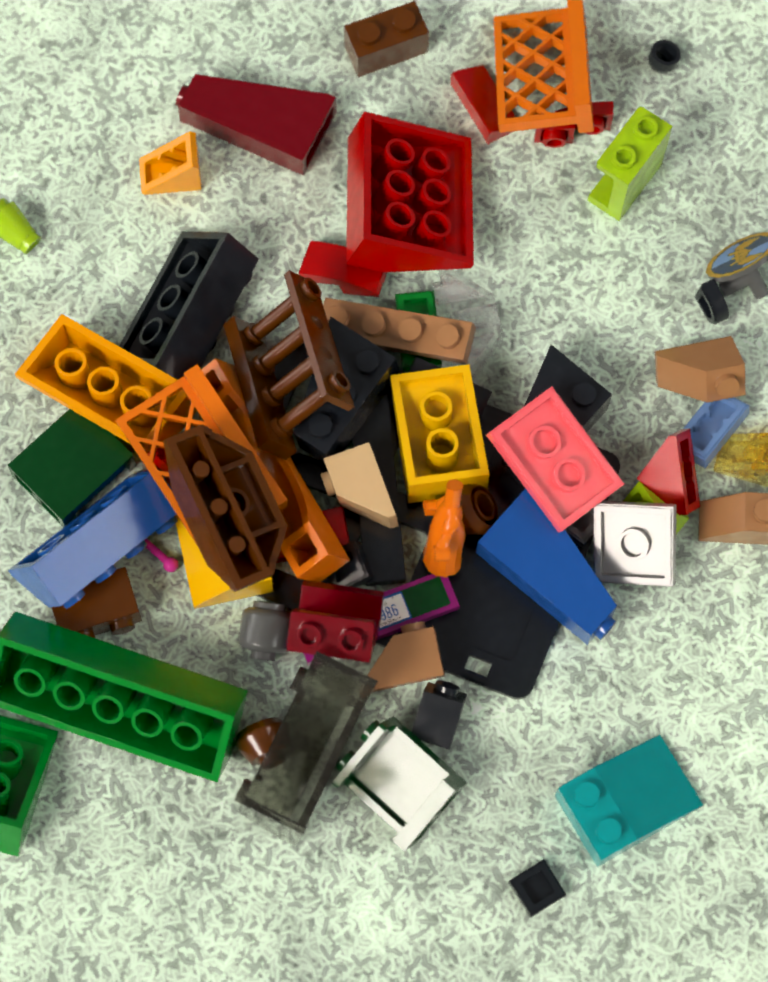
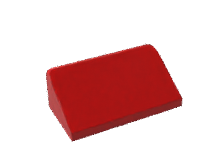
M484 65L460 69L451 73V86L487 144L512 133L499 132L497 86ZM513 111L507 114V118L516 117Z

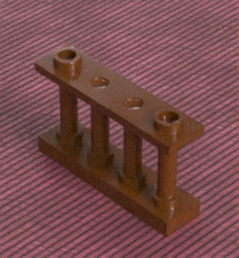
M290 270L284 274L290 296L255 324L233 316L223 324L257 447L284 460H287L297 452L292 436L293 428L326 402H330L347 411L354 408L349 391L351 387L350 382L345 376L322 304L321 289L311 278H304ZM295 313L299 327L268 351L265 343L266 336ZM305 343L308 358L277 382L274 374L275 366ZM314 374L318 389L286 413L283 405L284 397Z

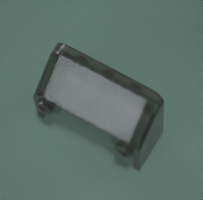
M316 651L308 669L300 666L290 686V689L296 691V695L253 781L245 778L234 801L241 804L238 813L279 839L296 847L307 828L306 825L361 711L378 681Z

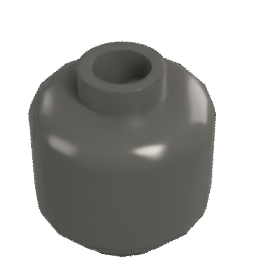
M253 601V607L243 610L238 641L241 647L251 650L252 659L275 661L276 653L288 652L286 649L291 613L285 611V604Z

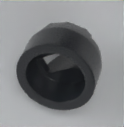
M669 40L655 42L648 55V63L652 70L660 74L672 71L680 60V49Z

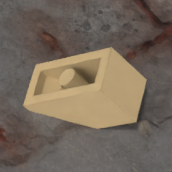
M369 442L323 458L327 471L320 475L328 496L336 494L338 502L343 508L390 529L399 526L396 513Z

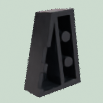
M330 317L329 326L344 374L350 382L351 387L349 391L354 408L347 411L330 402H326L298 424L293 432L298 446L324 464L323 458L340 453L347 448L353 437L391 387L390 375L400 374L397 360L394 356L333 317ZM314 374L311 376L305 398L318 389Z
M550 345L524 406L552 386L584 430L588 432L608 410L612 394L553 345ZM502 458L501 470L525 489Z

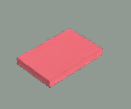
M552 386L486 434L558 533L562 532L624 485L622 479Z

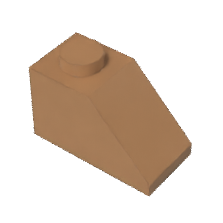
M732 336L655 351L656 382L660 388L706 403L746 395L745 363Z
M742 492L700 501L698 541L768 545V493Z
M425 621L401 626L402 633L392 636L361 684L363 693H371L445 677L435 628H426Z

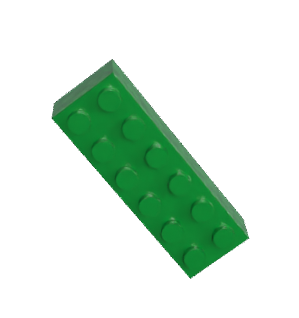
M17 611L12 614L0 631V708L218 783L233 752L248 690Z

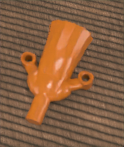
M456 479L447 482L445 495L441 498L423 500L425 516H434L423 550V562L430 573L445 578L455 575L461 569L462 550L465 541V525L462 520L463 509L461 506L463 484Z

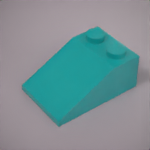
M661 735L593 767L560 786L555 794V798L597 867L703 806V803Z

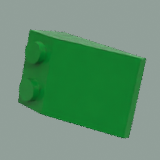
M0 715V852L19 857L34 815L59 731Z

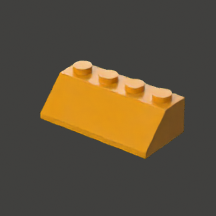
M63 314L60 315L15 373L16 378L128 443L129 441L115 419L177 381L174 377ZM183 390L168 398L165 413L188 418L191 402ZM161 403L151 410L159 412ZM141 415L128 425L135 436L153 440L158 418ZM163 420L158 441L163 442L166 438L181 433L186 424ZM141 444L146 453L151 451V446Z

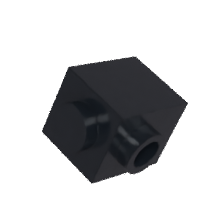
M437 680L435 684L427 683L412 728V733L421 741L450 750L467 697L466 693L459 692V686L442 680Z

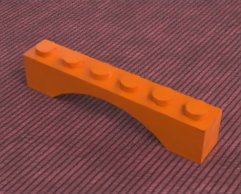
M215 358L201 369L287 498V507L281 510L288 526L281 551L297 578L322 582L349 562L350 559L291 457L284 460L258 449L235 365Z

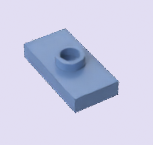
M735 397L703 403L683 428H690L696 464L704 468L709 465L748 416V404Z

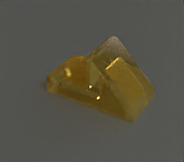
M768 433L732 434L718 452L713 471L768 487Z

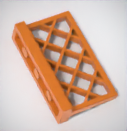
M567 0L568 8L494 17L497 109L500 133L577 124L578 133L594 132L587 29L583 0ZM562 22V25L552 34L541 29L546 24ZM519 27L523 30L514 39L503 33V29ZM532 36L543 41L535 49L524 45ZM551 47H555L563 52L553 61L543 56ZM514 51L525 56L516 65L505 60ZM534 62L544 67L535 77L525 72ZM554 73L564 78L555 88L545 83ZM516 78L526 83L518 92H514L506 87ZM536 89L546 94L537 104L526 99ZM555 101H558L567 106L568 111L550 113L546 109ZM517 105L528 111L521 117L507 118V114Z
M198 364L184 372L182 378L115 419L119 428L195 543L196 541L174 494L164 478L170 479L169 472L160 471L154 465L157 447L165 449L164 442L158 441L163 420L186 424L185 431L191 429V425L199 426L203 424L212 429V432L224 436L252 451L280 511L287 507V498ZM181 390L184 391L191 402L188 418L165 413L168 398ZM161 403L159 412L151 410ZM195 409L203 421L193 419ZM141 415L158 418L153 440L135 436L128 424ZM141 444L151 446L149 456Z

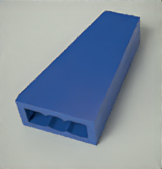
M525 488L478 541L476 553L586 645L595 636L602 640L616 623L612 618L617 607L616 603L565 529L558 533Z

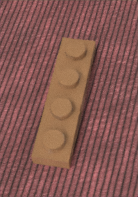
M325 297L323 307L328 323L330 317H333L383 350L461 364L468 363L476 326L473 322Z

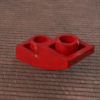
M614 101L592 102L594 132H586L585 134L596 135L604 130H610L614 116ZM568 108L559 109L555 112L568 111ZM577 124L535 129L534 143H543L544 146L550 148H559L566 143L572 144L574 132L578 130Z
M310 241L299 270V275L304 278H311L316 283L338 285L343 294L379 297L387 272L383 273L346 264L345 246Z

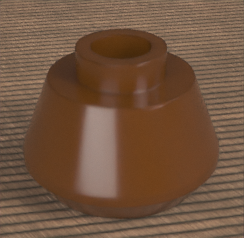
M463 485L461 506L463 509L462 520L465 525V535H484L498 520L499 512L496 501L492 494L481 485Z
M277 717L255 722L237 734L235 747L251 765H260L261 769L274 767L285 760L283 755L289 750L288 725Z

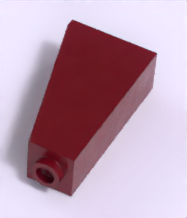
M199 74L194 75L189 86H182L175 103L178 106L181 122L303 176L337 113L336 97L331 94Z

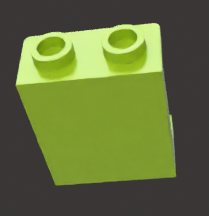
M638 107L597 161V169L605 174L589 194L587 201L620 221L662 165L673 126L644 107Z

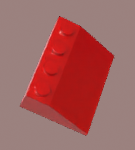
M364 111L348 137L346 264L383 273L470 269L474 265L472 138Z

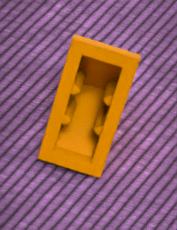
M189 131L139 158L142 194L202 190L196 133Z

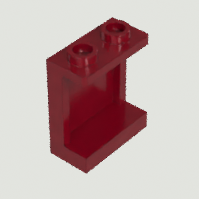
M303 580L299 609H293L290 615L286 651L370 663L380 631L384 592Z

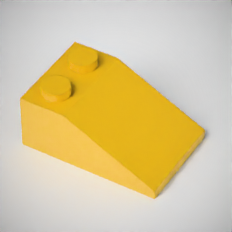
M470 365L390 375L401 464L408 503L441 498L445 495L447 482L452 479L461 481L463 485H481L488 490L489 469Z

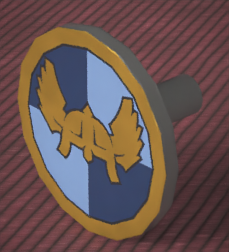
M768 233L752 234L739 239L721 250L709 262L706 274L710 280L714 279L715 282H720L719 286L725 297L747 286L750 287L756 299L763 298L768 294V288L757 269L768 261Z

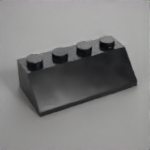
M182 231L119 347L177 380L182 378L184 372L198 364L201 368L208 353L215 347L217 337L224 326L223 324L233 314L235 303L243 288L250 282L253 275L252 271L259 258L227 232Z

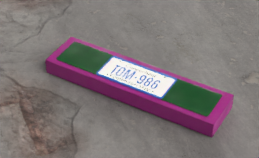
M430 574L385 591L380 631L377 640L400 632L403 625L421 621L427 622L459 610L460 605L449 578ZM303 653L308 666L331 658Z

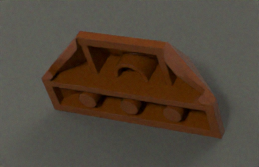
M203 424L166 438L163 442L171 490L207 566L234 592L273 576L288 526L253 452L224 436L212 432V429Z

